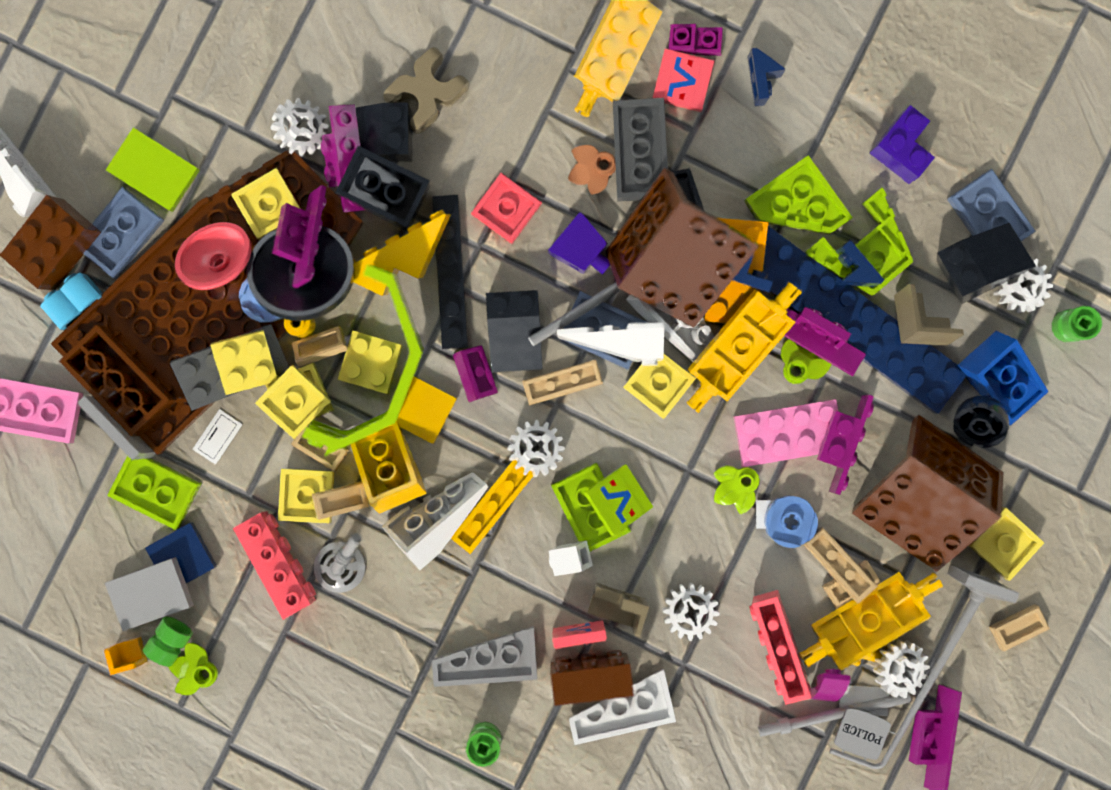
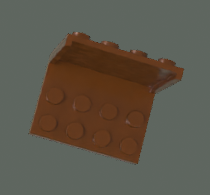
M664 168L605 251L619 289L695 328L759 245L755 240L689 203L674 173Z
M918 414L912 420L905 458L853 507L852 514L938 572L1001 519L1004 472Z

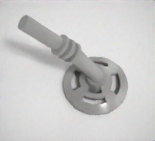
M354 533L348 542L336 541L329 543L318 552L314 561V573L322 587L331 592L343 593L352 590L361 582L365 573V560L361 551L357 548L362 541L360 534ZM332 550L333 553L325 559L324 564H320L323 556ZM334 557L335 561L330 566H327L330 559ZM355 557L357 561L351 563V559ZM347 570H349L348 575L345 578H342L341 575L344 574ZM354 571H357V575L354 578V580L348 585H345L344 582L351 578ZM327 573L332 580L336 581L335 586L326 582L321 574Z

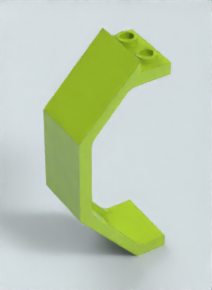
M367 265L363 275L380 281L388 287L409 346V358L388 411L350 430H341L317 420H313L312 423H309L308 427L306 426L302 437L308 439L307 443L315 447L323 448V445L327 446L324 456L395 424L424 351L397 274L374 265Z

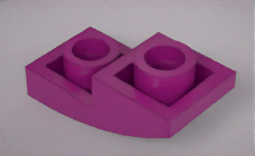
M670 24L669 50L691 55L722 56L723 27L697 28L696 24Z
M825 669V673L817 675V686L811 688L810 699L838 701L845 694L849 686L850 675H842V670Z

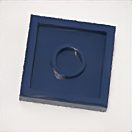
M193 522L145 547L154 565L176 557L186 584L217 567Z

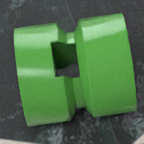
M1089 306L1063 310L1053 318L1051 323L1052 332L1057 339L1063 342L1090 340L1100 332L1102 318L1099 312Z
M168 616L163 617L155 630L156 635L149 638L143 647V653L153 662L170 667L178 658L181 652L180 648L186 646L193 632L180 620Z
M482 722L472 728L466 745V754L468 759L476 766H490L499 757L502 736L497 726L489 722Z

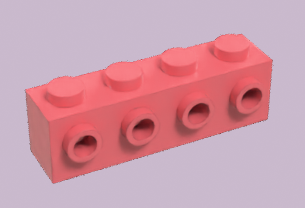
M265 511L237 525L233 530L284 620L316 601L314 597L316 592L312 584L304 579L302 575L303 568L297 559H293L288 540L284 536L281 537L277 530L279 525L276 518Z
M775 590L754 596L752 605L749 608L753 620L758 621L760 627L758 636L761 645H766L768 651L766 660L770 671L774 670L777 679L774 680L778 695H783L786 705L810 699L811 687L779 591Z

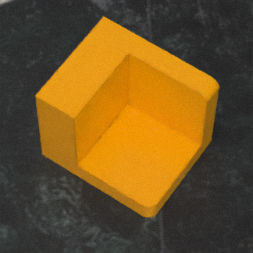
M141 637L119 642L104 649L110 675L135 669L148 661L147 656L143 653L144 645Z

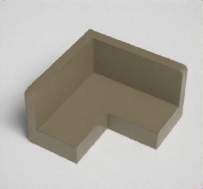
M908 284L894 295L901 343L948 346L964 335L963 329L951 328L949 318L926 317L923 294L916 293L915 284Z
M596 583L588 613L630 626L634 636L640 637L649 605L643 597Z

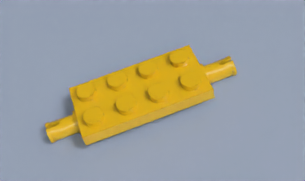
M611 0L574 75L583 83L584 92L574 109L577 113L581 111L580 115L589 117L597 98L604 97L611 102L621 99L662 14V11L648 0Z
M788 282L779 295L770 301L756 289L749 295L687 369L701 381L699 389L686 402L692 409L700 413V410L713 395L715 397L719 395L728 402L795 324V321L786 315L788 313L786 310L802 293L799 289Z
M900 572L878 584V587L859 604L851 600L811 624V628L818 637V642L799 652L801 659L804 660L805 665L809 668L812 664L828 656L832 658L839 670H845L930 619L931 615L923 604L924 597L942 588V582L940 579L936 581L937 575L931 573L919 582L909 584Z

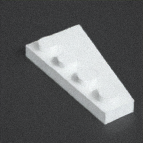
M664 669L634 683L633 697L602 700L569 717L574 745L676 722Z

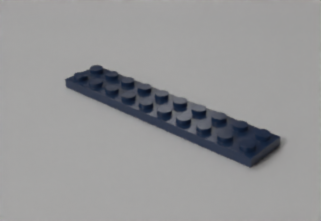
M768 226L763 272L768 273V279L773 281L769 293L777 297L788 282L793 284L802 293L789 306L792 310L799 314L805 307L808 309L812 308L819 311L830 322H837L843 325L846 331L851 333L846 343L866 354L862 360L931 412L939 414L966 377L959 366L932 345L901 343L898 321L850 285L837 284L842 279L816 260L807 256L805 252Z

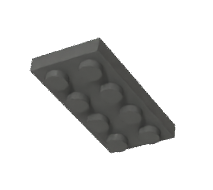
M664 98L613 101L617 202L642 200L663 169H668Z
M272 324L241 334L245 335L264 330L277 377L282 376L290 368ZM211 346L170 361V365L191 410L236 394H225Z

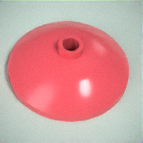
M219 222L200 228L183 242L177 252L175 270L178 277L187 286L200 290L213 289L229 283L242 272L249 261L252 250L250 238L240 226L233 223Z

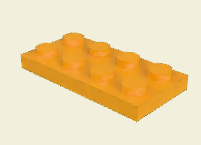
M717 218L757 242L759 247L754 252L748 272L753 273L754 269L763 272L768 222ZM731 281L706 312L704 321L727 323L755 289L760 292V289Z

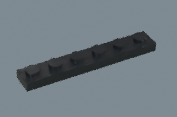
M432 196L433 214L443 210L445 214L451 215L436 248L442 349L468 348L459 196Z

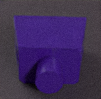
M581 212L578 213L548 249V254L582 274H585L590 266H592L603 275L610 267L609 260L601 254L607 247V242Z

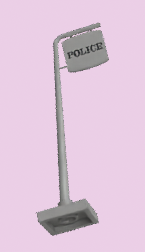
M951 564L947 574L970 590V600L897 733L889 731L891 724L885 719L863 710L846 708L834 739L835 745L841 748L842 751L831 748L830 753L871 769L884 767L980 603L985 602L986 597L1016 603L1020 593L998 581ZM888 732L896 734L880 763L873 764L866 761L867 758L874 760L879 758ZM844 751L864 757V759L862 760L857 757L851 756L849 754L844 753Z

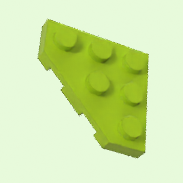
M809 155L744 200L757 221L831 234L853 218Z

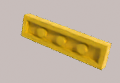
M516 460L510 463L451 537L454 542L469 554L473 552L533 477L532 471H529L526 476L523 475L524 468L522 466L516 470L515 466L518 463Z

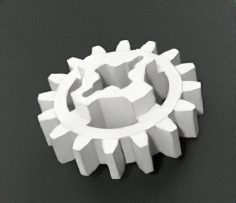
M297 98L294 104L288 99L284 106L281 104L276 109L277 113L274 112L271 118L274 122L270 128L277 131L273 137L274 140L281 139L280 147H290V154L295 150H298L300 156H303L306 150L310 155L313 154L316 150L315 148H321L322 135H325L329 128L328 124L322 123L326 116L318 115L319 107L316 106L312 109L309 100L304 105L301 104L300 98Z
M1033 259L1036 265L1035 268L999 285L998 290L993 293L994 295H1001L1002 298L998 302L999 304L1008 303V311L1015 308L1017 313L1025 312V310L1027 312L1034 311L1035 306L1040 307L1044 305L1042 299L1050 298L1051 295L1046 292V289L1053 287V284L1047 283V279L1051 278L1052 275L1044 274L1043 271L1047 266L1038 267V259Z
M535 420L533 426L527 421L524 423V430L517 427L515 432L518 436L511 435L509 439L514 443L507 448L508 451L514 452L509 460H516L518 463L515 469L517 470L522 466L524 468L523 475L525 476L529 471H532L533 477H537L539 471L546 476L549 473L548 467L554 471L557 468L555 462H561L563 459L558 454L565 450V447L558 445L563 438L555 437L554 434L557 429L548 430L549 423L547 422L541 427L538 420ZM532 433H540L542 436H534ZM520 441L524 447V454L522 456L519 450ZM549 442L552 445V456L551 453L548 451ZM539 445L540 450L535 453L532 452L533 446ZM538 461L541 465H533L529 462Z
M689 583L688 589H685L680 584L679 592L673 589L670 590L673 595L672 599H664L669 605L662 608L663 613L669 615L664 618L665 624L672 623L669 630L671 633L678 630L677 636L680 639L684 634H687L689 641H692L693 635H697L701 640L703 631L708 634L712 633L709 629L710 624L714 626L718 624L713 619V616L720 615L718 610L713 609V607L718 605V602L710 600L713 596L710 591L704 594V586L702 585L696 590L693 583ZM690 595L699 596L704 601H694ZM681 599L679 608L674 610L676 603ZM687 602H688V603L690 604V606H692L693 609H694V611H693L694 621H693L692 618L687 614V612H688V604H687ZM707 614L706 619L701 624L700 621L703 615ZM678 622H686L691 625V628L683 627Z
M897 639L895 645L892 643L887 644V651L880 649L881 659L875 658L874 660L879 664V667L874 668L873 672L879 675L875 678V681L881 684L880 688L896 698L898 695L907 698L908 692L912 695L916 694L915 687L922 688L921 680L928 677L924 674V670H928L930 666L924 663L928 656L922 653L923 649L908 640L903 642Z

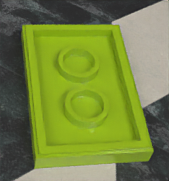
M134 127L106 168V171L172 213L200 171L197 167Z
M127 456L107 496L174 530H178L202 483L152 458L131 460Z
M597 462L551 484L578 541H587L589 552L631 532L629 526H627L615 536H611L583 493L604 478Z

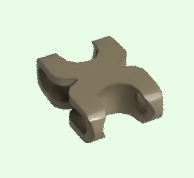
M436 47L430 48L415 61L413 67L415 77L406 74L400 75L383 94V100L386 103H401L406 99L419 103L418 110L410 119V127L416 134H421L436 122L439 116L437 104L445 107L452 106L469 88V81L462 75H457L448 82H439L434 78V73L443 60L442 53Z

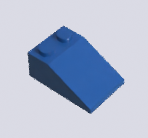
M999 331L991 334L958 364L959 368L966 375L968 382L980 395L993 397L1003 404L1008 412L1009 426L1015 423L1049 392L1017 339Z

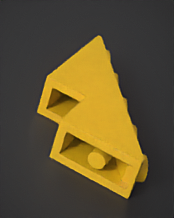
M440 210L429 216L431 221L423 226L421 222L416 223L407 229L408 234L400 238L397 234L385 241V247L379 250L377 247H373L363 253V259L357 262L353 259L355 266L353 282L381 296L389 294L390 291L384 283L363 275L367 265H374L395 274L400 270L417 279L423 278L451 215L445 214L443 210Z

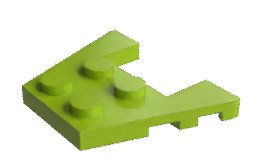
M880 188L862 203L863 207L878 223V226L855 244L885 280L874 287L856 286L871 296L875 295L914 262L901 231L899 232L894 220V212L888 205L885 198L887 195L883 188ZM824 237L805 252L807 256L816 260L841 278H844L852 271L850 267L846 268L841 264L838 259V253Z

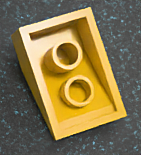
M397 420L395 424L350 444L369 505L379 514L427 494L418 467Z

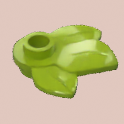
M790 339L781 348V358L785 364L783 375L792 384H800L806 379L817 380L823 377L829 371L831 364L824 359H818L819 356L800 345L797 346ZM793 367L800 370L799 376H794L791 373Z
M731 465L722 466L714 472V476L721 484L715 491L714 502L720 505H731L734 503L740 514L746 513L756 501L755 490L760 482L758 473L749 467L737 469ZM744 477H749L751 483L745 485L741 480Z
M187 643L185 655L178 657L174 664L168 667L180 679L176 685L175 692L181 695H192L200 687H209L215 683L218 677V670L213 663L209 662L206 650L195 643ZM202 670L209 672L208 678L202 675Z

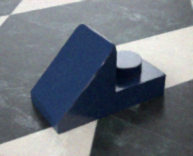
M752 48L747 59L754 106H764L770 98L769 96H772V84L770 80H767L782 77L786 69L758 48Z
M851 240L836 250L841 264L846 268L850 267L852 270L837 284L874 287L885 281Z
M753 253L732 281L770 292L773 281L768 279V273L756 269L753 270V273L748 272Z

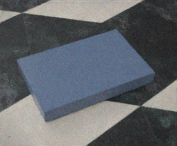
M993 169L988 170L947 198L972 236L1009 222L1021 241L1036 232Z
M122 187L92 223L101 233L88 250L84 252V255L112 278L117 279L165 220L126 188Z
M580 291L572 309L592 296ZM602 302L563 327V329L590 327L594 328V331H599L601 327L613 325L614 327H620V330H625L628 324L648 322ZM566 341L629 370L632 360Z

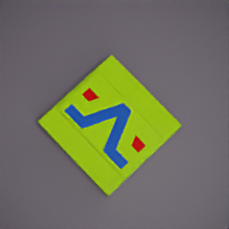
M627 464L622 465L583 492L611 536H615L653 508V505Z

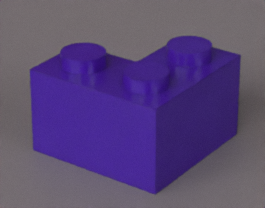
M911 105L908 106L870 151V154L906 183H912L922 175L935 158L915 142L930 123V120Z

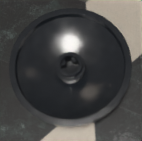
M322 225L318 233L317 243L319 247L313 260L314 275L309 282L298 288L292 286L296 262L273 253L277 228L265 235L256 244L247 263V281L254 298L272 315L292 321L315 319L338 307L351 290L355 275L351 251L344 239L328 227Z

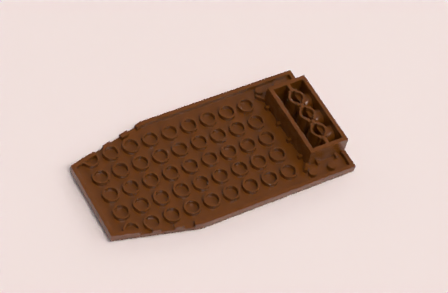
M289 149L262 164V167L254 172H248L241 176L240 180L231 185L227 184L214 195L207 196L198 201L101 295L102 297L99 300L96 299L51 343L63 356L59 362L130 436H140L157 455L162 454L215 403L213 402L191 410L170 365V361L207 348L213 342L233 338L268 324H272L278 341L287 333L284 327V319L282 318L275 322L262 323L251 319L243 312L239 299V290L247 278V265L235 279L217 288L200 290L191 288L183 283L175 270L176 255L183 242L191 234L204 226L228 222L240 226L247 233L253 250L259 240L256 238L231 194L276 168L281 173L300 208L304 211L307 208L309 194L321 185L326 186L325 198L327 201L321 214L322 225L340 235L348 247L364 224L353 211L343 212L341 199L295 151L290 154Z

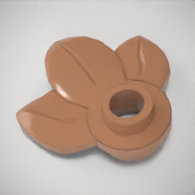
M592 145L575 147L571 152L578 164L571 170L568 180L576 185L588 184V190L591 195L602 192L608 184V177L616 170L615 157L609 152H599ZM605 161L609 167L601 169L599 163Z

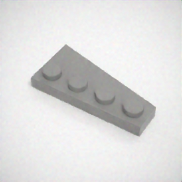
M534 626L433 658L434 687L537 680Z

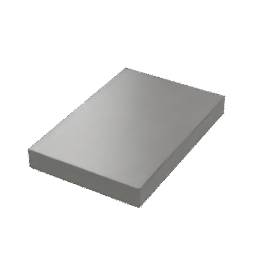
M84 396L78 401V405L131 460L153 458L156 455L140 436H130L93 396Z
M176 557L105 583L122 631L194 606Z

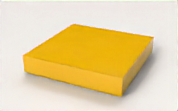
M414 376L397 418L399 427L434 444L457 398Z

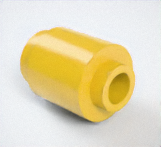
M284 319V327L291 335L305 338L310 336L315 330L316 324L314 319L301 321L299 327H297V323L293 324L292 320Z

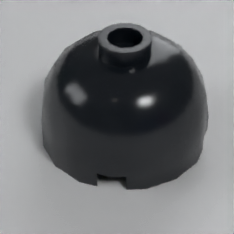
M986 395L966 399L957 408L953 419L954 433L961 441L970 446L974 444L983 445L982 448L996 446L1006 438L1009 429V416L1003 404L995 398Z

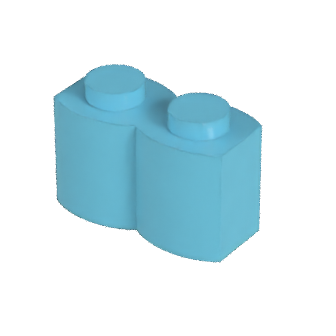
M74 273L64 280V285L58 291L53 290L44 297L45 301L40 307L60 330H65L96 299L99 300L103 293L88 275Z

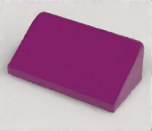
M482 345L453 354L468 402L498 393Z

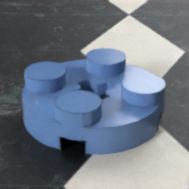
M789 495L776 498L767 508L764 525L766 533L774 542L783 547L797 548L814 537L818 527V518L808 501ZM790 514H793L794 519L797 520V525H792L791 529H788L784 520L789 518Z

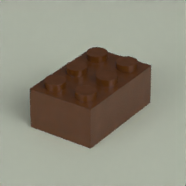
M46 195L1 252L0 256L37 289L53 291L59 287L84 255V252L88 250L100 235L101 231L64 199Z
M611 650L606 652L607 655L596 656V653L582 654L581 658L571 659L570 656L555 658V661L551 662L550 666L554 706L633 697L631 666L627 653H622V650Z

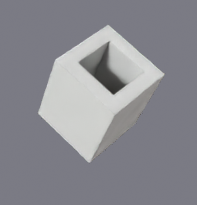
M587 541L559 545L549 550V564L553 569L554 576L582 572L593 566Z

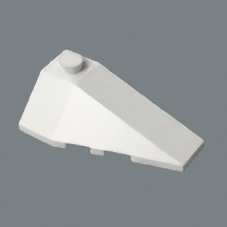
M0 127V175L8 196L14 202V210L22 217H29L46 195L57 196Z
M632 295L626 299L648 323H664V337L692 362L695 361L714 338L704 318L693 328Z
M664 323L628 324L625 330H620V327H614L613 325L601 327L599 331H594V328L590 327L557 329L559 339L635 362H642V366L658 365L657 361L663 360Z
M472 472L447 485L444 492L434 497L428 495L423 498V503L413 508L407 506L400 510L381 527L407 558L421 570L440 554L485 493L488 486Z

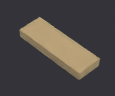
M596 359L522 381L529 406L603 384Z
M823 527L815 533L810 541L803 544L857 604L878 587Z

